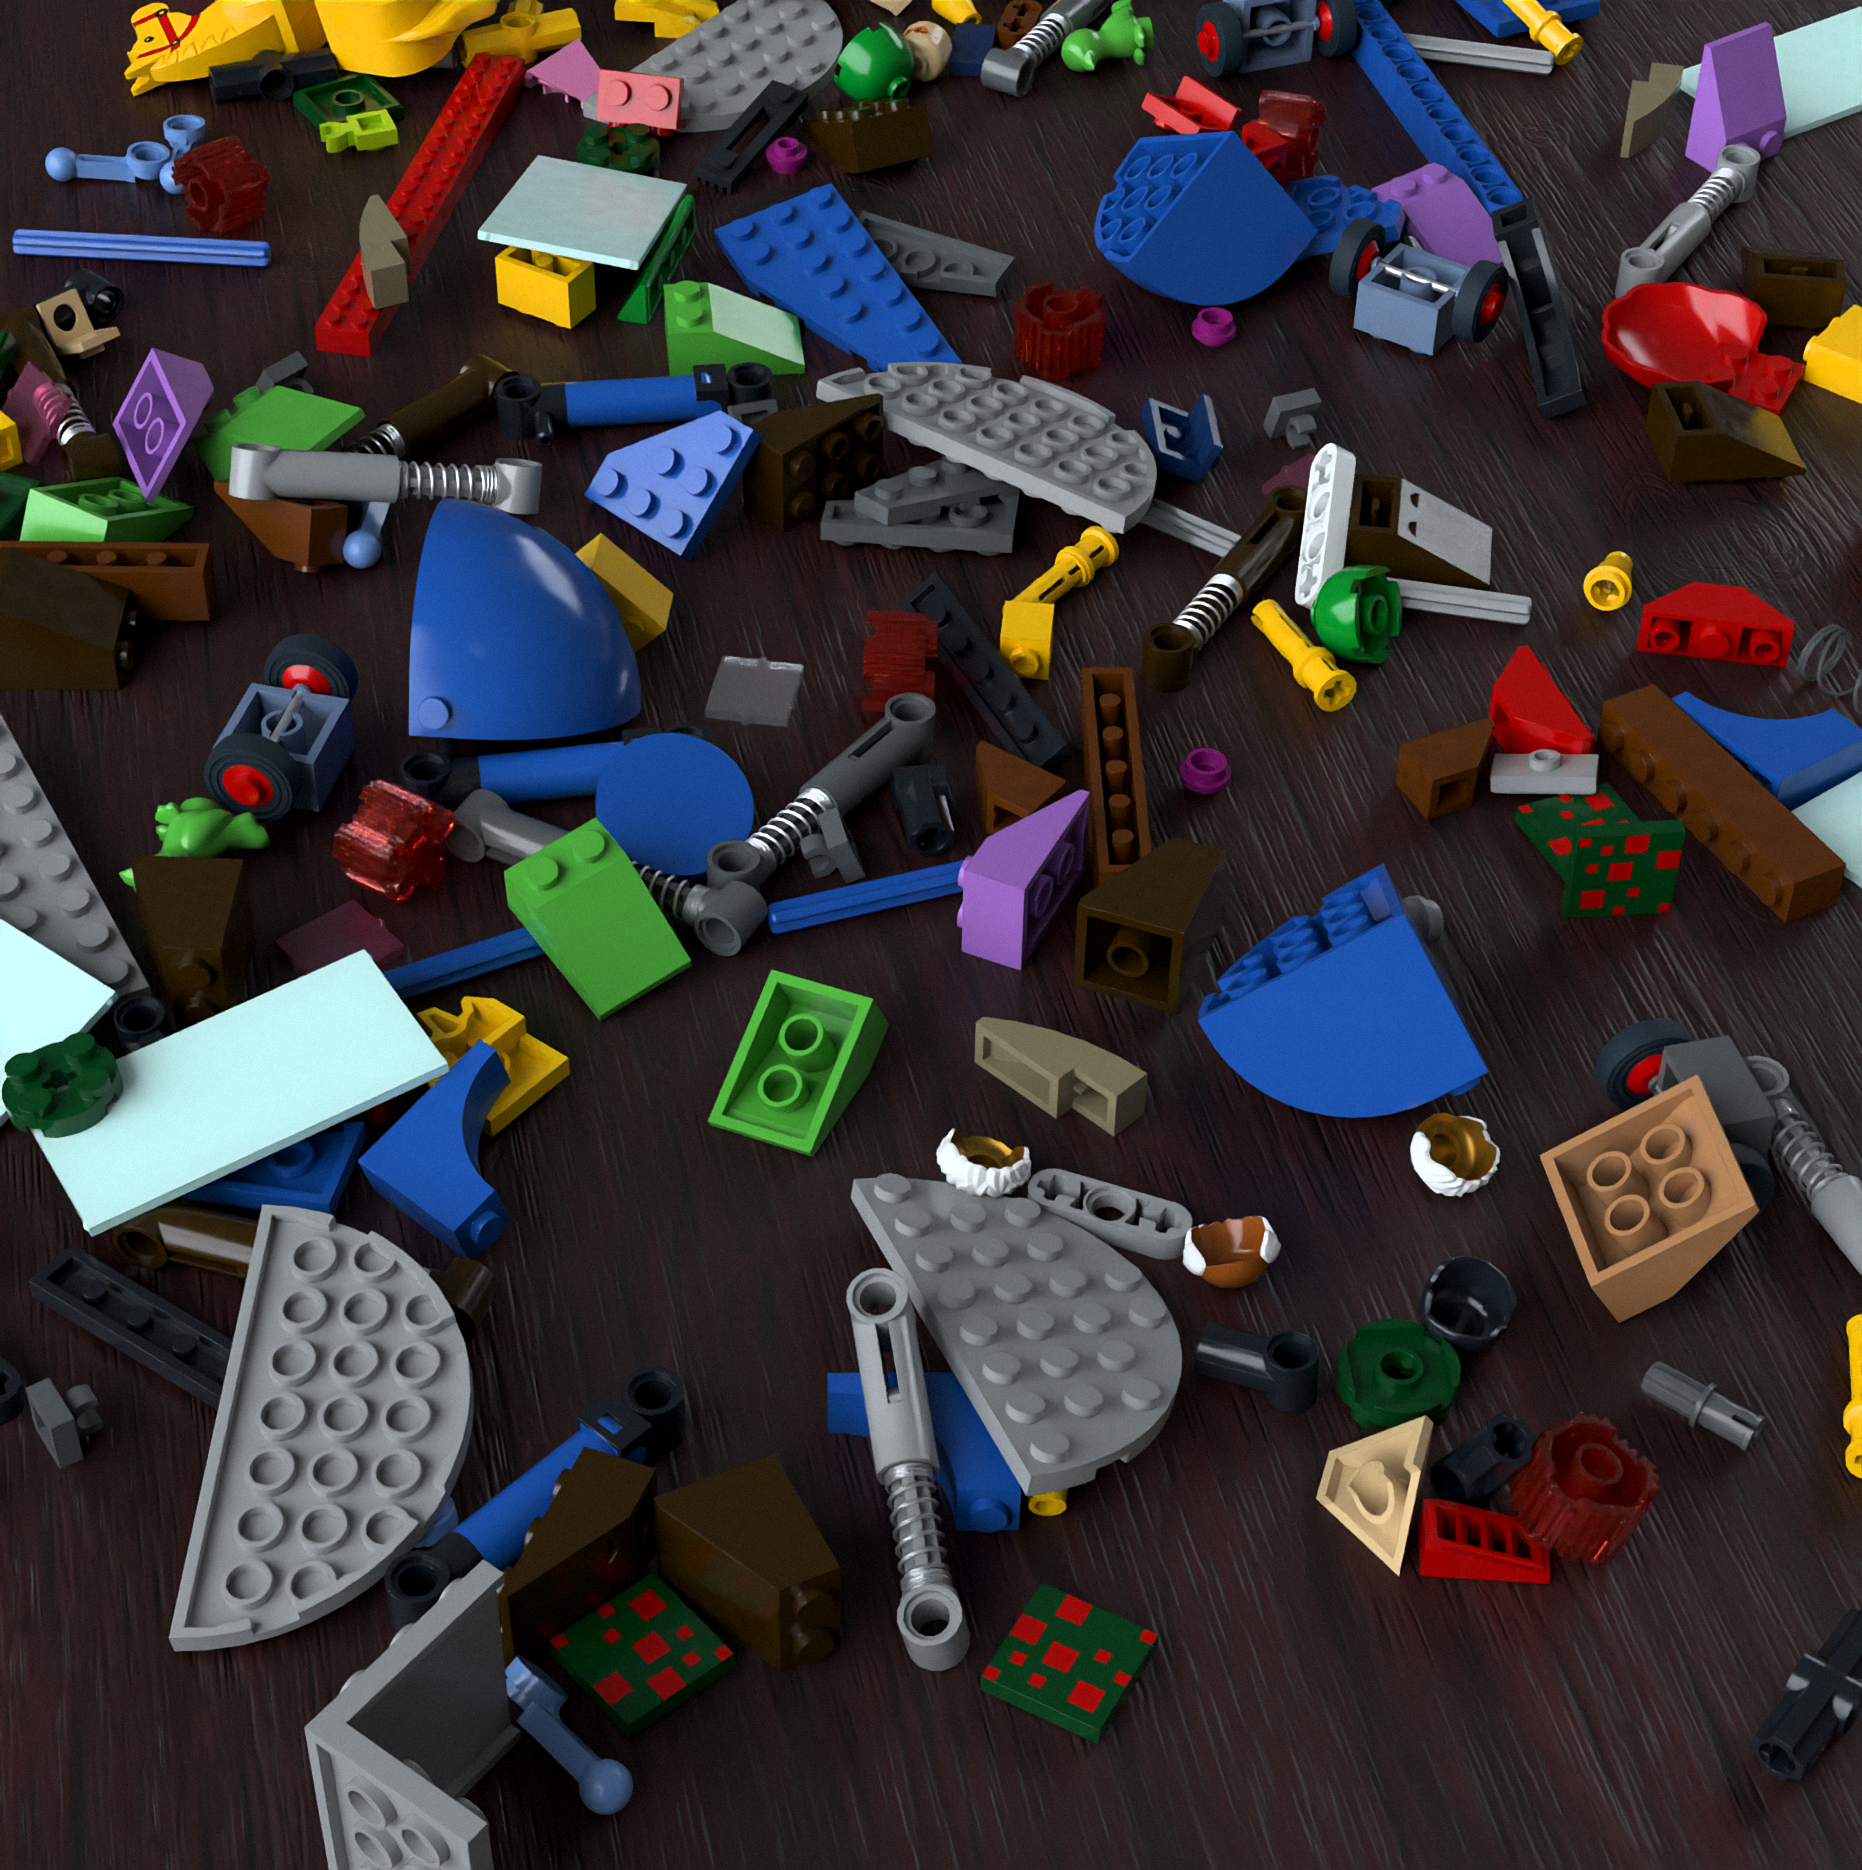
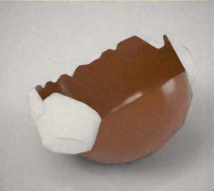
M1246 1216L1243 1219L1236 1220L1228 1218L1223 1224L1215 1221L1210 1225L1202 1224L1187 1231L1185 1248L1183 1250V1264L1190 1272L1200 1276L1210 1285L1222 1289H1238L1253 1284L1264 1275L1270 1263L1277 1258L1281 1244L1267 1219L1262 1216Z

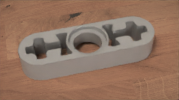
M1055 1168L1037 1172L1028 1183L1027 1199L1036 1202L1041 1209L1081 1227L1108 1245L1161 1260L1175 1259L1183 1255L1187 1231L1192 1228V1217L1184 1206L1176 1202ZM1053 1195H1057L1055 1200H1050ZM1080 1202H1083L1082 1210L1079 1209ZM1103 1207H1113L1123 1212L1124 1216L1118 1220L1107 1221L1098 1218L1094 1212ZM1135 1218H1139V1226H1135ZM1164 1227L1169 1228L1166 1233L1161 1232Z

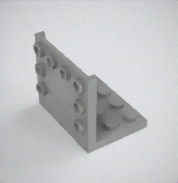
M484 1559L464 1578L453 1580L444 1589L438 1602L415 1624L410 1623L404 1626L395 1635L390 1647L366 1670L355 1672L345 1682L340 1694L304 1727L329 1870H494L488 1820L475 1804L462 1797L522 1738L521 1731L510 1722L496 1590L505 1582V1576L502 1571Z

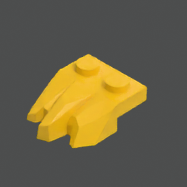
M616 0L614 5L615 20L653 22L655 37L681 38L701 23L706 22L719 13L717 3L712 0Z
M464 996L460 1002L463 1013L458 1017L436 1007L416 1013L421 1028L440 1054L447 1059L449 1070L480 1039L497 1051L511 1083L497 1098L483 1125L482 1131L491 1137H494L570 1074L569 1058L529 1035L526 1031L525 1016L494 998ZM444 1075L427 1082L428 1085L432 1087Z

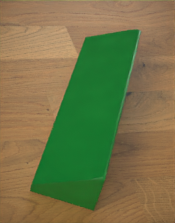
M687 194L662 230L617 316L618 320L648 324L664 295L663 284L670 283L696 232L695 199L693 195Z

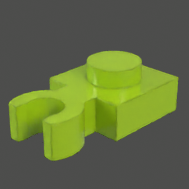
M387 109L346 116L347 123L326 122L319 125L321 141L326 142L328 153L340 152L348 146L354 145L358 151H378L385 146L399 144L397 127Z

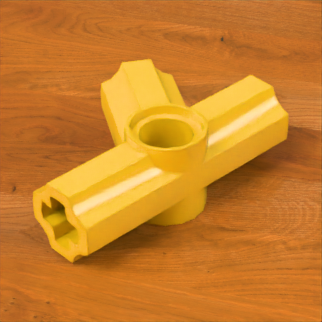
M515 0L510 2L507 14L501 17L500 23L465 30L456 38V45L461 63L466 69L474 55L482 52L496 56L512 55L516 58L525 59V64H529L537 60L538 53L564 48L578 38L582 40V33L577 13L572 8L544 13V4L537 0Z

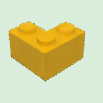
M509 246L495 257L498 303L572 329L596 309L593 262L515 246Z
M602 533L575 553L604 586L621 615L620 621L627 634L630 646H633L635 653L666 630L673 593Z

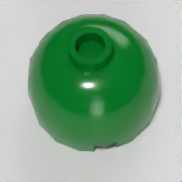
M878 23L883 28L874 32L869 27L862 30L848 43L838 58L837 63L842 69L839 77L834 73L833 79L837 87L855 102L873 98L877 100L893 98V100L901 99L910 88L915 58L907 40L889 23Z
M1356 565L1345 567L1327 578L1312 603L1310 616L1323 647L1340 660L1353 663L1381 664L1393 652V650L1383 649L1388 645L1390 636L1399 637L1402 621V602L1397 581H1388L1384 574L1390 572L1386 566Z

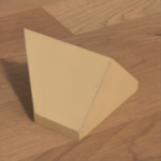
M1426 1415L1329 1451L1316 1499L1398 1576L1401 1571L1426 1471L1433 1422Z

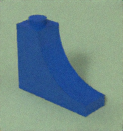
M1687 691L1671 699L1789 811L1861 772L1862 729L1833 708L1823 713L1802 718L1762 719L1719 709L1696 698Z
M481 1039L449 1070L450 1072L441 1077L358 1160L359 1165L376 1193L463 1258L472 1260L483 1248L492 1245L499 1238L503 1228L511 1221L495 1189L484 1181L479 1171L478 1148L483 1125L493 1104L511 1083L497 1051Z
M924 1372L940 1465L939 1473L934 1478L940 1484L951 1505L955 1530L985 1533L999 1530H1019L1021 1486L953 1372ZM828 1373V1433H845L870 1438L860 1373ZM887 1373L890 1388L899 1387L897 1374Z

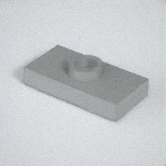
M1540 749L1530 754L1495 753L1490 775L1491 792L1504 794L1594 795L1597 789L1599 774V754H1560L1551 749Z

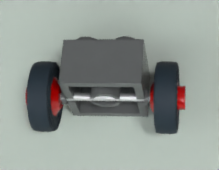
M1655 1018L1644 1020L1616 1034L1602 1049L1596 1063L1598 1081L1606 1096L1616 1106L1629 1110L1698 1074L1703 1081L1760 1211L1748 1222L1750 1223L1767 1207L1774 1193L1775 1183L1772 1172L1768 1167L1767 1153L1772 1133L1778 1126V1112L1774 1101L1769 1096L1764 1095L1755 1080L1753 1068L1748 1058L1741 1056L1729 1035L1695 1041L1691 1033L1681 1023L1671 1019Z

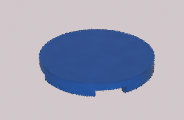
M657 733L628 743L609 760L601 774L596 790L595 808L596 818L627 854L630 861L638 863L640 870L649 865L651 874L662 870L665 879L671 875H675L677 880L687 879L689 883L707 879V853L718 843L728 840L746 841L753 825V796L748 781L741 769L721 749L691 735Z

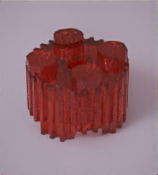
M1263 90L1259 100L1260 117L1256 121L1289 142L1285 179L1296 181L1303 179L1304 175L1313 176L1314 170L1317 169V163H1319L1320 151L1316 150L1319 127L1324 128L1325 103L1316 102L1314 96L1277 90Z
M236 135L220 138L189 150L183 154L182 158L173 161L174 166L171 169L174 173L171 174V177L174 180L175 186L181 184L183 187L181 191L185 194L184 200L189 203V207L184 209L187 215L186 219L192 221L193 227L197 226L198 232L210 229L211 233L222 234L264 216L266 196L263 192L266 191L264 187L270 184L269 173L262 162L252 161L251 154L246 153V148Z
M1041 281L1040 285L1034 283L1032 287L1027 286L1025 288V299L1021 298L1020 303L1016 305L1014 356L1021 360L1022 364H1029L1028 368H1037L1042 379L1053 382L1065 380L1069 372L1078 373L1080 369L1086 371L1087 368L1100 366L1104 349L1105 308L1102 307V295L1097 294L1098 291L1096 289L1091 290L1089 285L1085 287L1078 285V291H1073V288L1065 290L1063 287L1055 289L1053 287L1054 283Z
M868 610V626H876L875 637L865 636L863 675L865 684L872 685V696H862V711L885 712V704L890 698L906 692L925 695L934 702L935 672L926 671L927 657L937 658L938 621H930L929 613Z
M378 779L377 782L371 781L370 786L365 785L363 792L358 797L364 800L365 803L358 806L357 814H353L352 824L346 825L342 823L339 830L335 832L334 836H337V838L332 843V847H335L331 856L343 862L341 869L344 870L343 875L349 881L391 901L402 904L409 900L412 893L415 894L418 888L424 884L430 887L437 885L445 873L447 863L440 853L445 849L443 844L453 827L455 816L451 810L444 808L442 805L395 783L391 784Z
M1578 1412L1569 1424L1565 1420L1561 1421L1558 1426L1555 1423L1551 1424L1548 1430L1544 1429L1532 1445L1534 1458L1513 1475V1480L1510 1483L1512 1491L1509 1494V1498L1514 1500L1511 1507L1512 1510L1519 1512L1516 1519L1522 1523L1519 1526L1518 1532L1520 1538L1530 1548L1542 1552L1550 1551L1554 1548L1560 1557H1563L1566 1553L1570 1555L1573 1561H1576L1578 1557H1582L1584 1562L1604 1565L1621 1550L1650 1508V1502L1659 1490V1486L1656 1485L1659 1475L1653 1473L1657 1468L1656 1464L1649 1462L1644 1455L1637 1459L1638 1451L1636 1449H1629L1627 1447V1440L1619 1441L1617 1439V1429L1610 1424L1608 1418L1605 1417L1601 1421L1598 1420L1596 1414L1591 1413L1588 1418L1583 1412Z

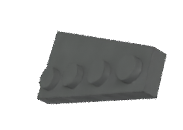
M862 211L857 217L906 286L997 297L1016 272V257L865 211Z
M944 455L942 459L924 466L912 467L906 473L890 479L878 480L874 485L856 491L854 510L886 526L938 516L941 512V506L948 508L959 506L962 510L971 509L973 505L979 504L980 498L998 495V498L1004 501V497L1020 494V488L1005 481L990 479L982 471L967 464L952 462Z
M1020 494L1004 497L1002 503H981L980 498L979 504L973 505V508L966 510L960 509L959 506H952L951 508L941 506V512L938 516L886 526L854 510V500L826 501L821 520V540H833L835 543L845 546L855 545L859 542L875 543L890 549H900L906 546L928 547L935 552H950L954 549L973 550L986 556L1012 553L1019 513Z

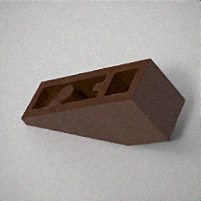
M230 479L214 480L215 492L275 557L295 563V570L318 573L324 571V565L344 563L343 546L347 530V505L326 499L312 498L243 499L229 494Z

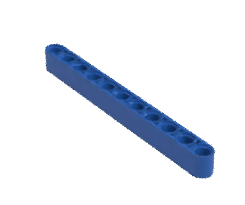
M1353 0L1357 17V36L1350 53L1429 164L1434 162L1440 164L1451 173L1463 179L1490 216L1493 211L1522 201L1523 196L1381 2L1379 0Z

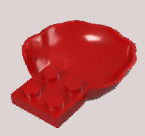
M1686 282L1647 283L1635 286L1626 295L1613 300L1604 308L1602 315L1604 328L1601 334L1607 360L1617 369L1631 376L1636 382L1652 389L1653 383L1700 381L1782 418L1803 381L1806 365L1792 362L1784 356H1770L1758 352V344L1767 323V314L1757 303L1741 294L1726 290H1714L1702 285Z

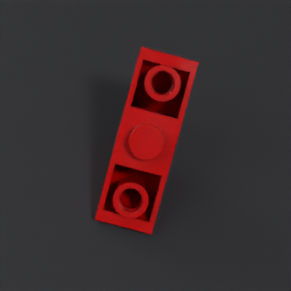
M1693 582L1644 605L1636 651L1786 668L1794 633V622L1744 587Z
M1529 646L1518 647L1493 686L1489 717L1495 722L1493 735L1505 753L1530 754L1540 749H1551L1560 754H1592L1595 742L1590 727L1583 724L1573 710L1568 696L1561 693L1551 679L1546 665L1539 662Z

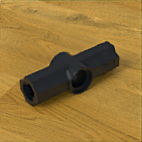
M328 47L284 55L275 50H264L256 54L252 60L209 66L208 79L215 104L264 97L271 102H280L286 100L297 90L337 79L332 51ZM272 73H279L272 79H266Z
M1851 1608L1833 1633L1829 1635L1818 1653L1809 1650L1801 1658L1784 1688L1780 1703L1753 1737L1750 1751L1759 1760L1762 1770L1782 1782L1786 1779L1801 1781L1805 1774L1810 1771L1814 1762L1822 1755L1834 1735L1837 1734L1843 1737L1850 1730L1862 1711V1610Z

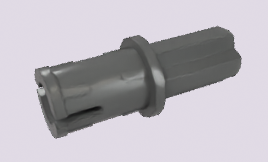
M1656 1361L1647 1370L1642 1380L1640 1389L1645 1395L1687 1417L1690 1427L1695 1429L1698 1425H1701L1740 1447L1746 1453L1754 1444V1441L1751 1440L1752 1437L1757 1439L1766 1420L1764 1416L1757 1415L1717 1393L1718 1385L1710 1383L1706 1387L1663 1362Z

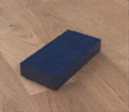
M957 23L950 57L949 75L981 76L983 61L987 53L995 46L996 25Z

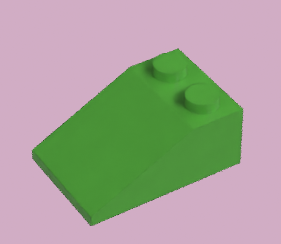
M685 280L676 284H663L665 333L670 376L693 375V365L725 364L727 375L733 366L747 362L765 365L771 370L773 375L805 373L798 316L709 282L696 283Z
M278 385L259 391L257 386H253L242 391L232 399L235 404L229 411L222 409L206 418L202 422L205 429L192 438L191 442L214 480L230 479L232 444L261 443L277 446L281 449L323 451L365 418L366 415L362 408Z
M119 476L30 488L19 541L161 543L193 517L195 507L161 493L158 494L154 503L146 501L138 484Z
M596 817L504 871L508 907L599 1021L604 1020L691 966L690 957L629 857Z
M771 969L707 1122L713 1127L813 1157L869 1075L889 1026L875 1000Z

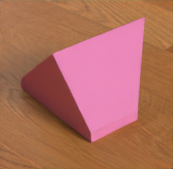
M578 38L529 69L524 77V86L531 89L535 85L540 84L543 86V94L546 95L553 92L563 93L566 103L571 102L572 97L581 101V108L583 109V101L598 92L600 68Z

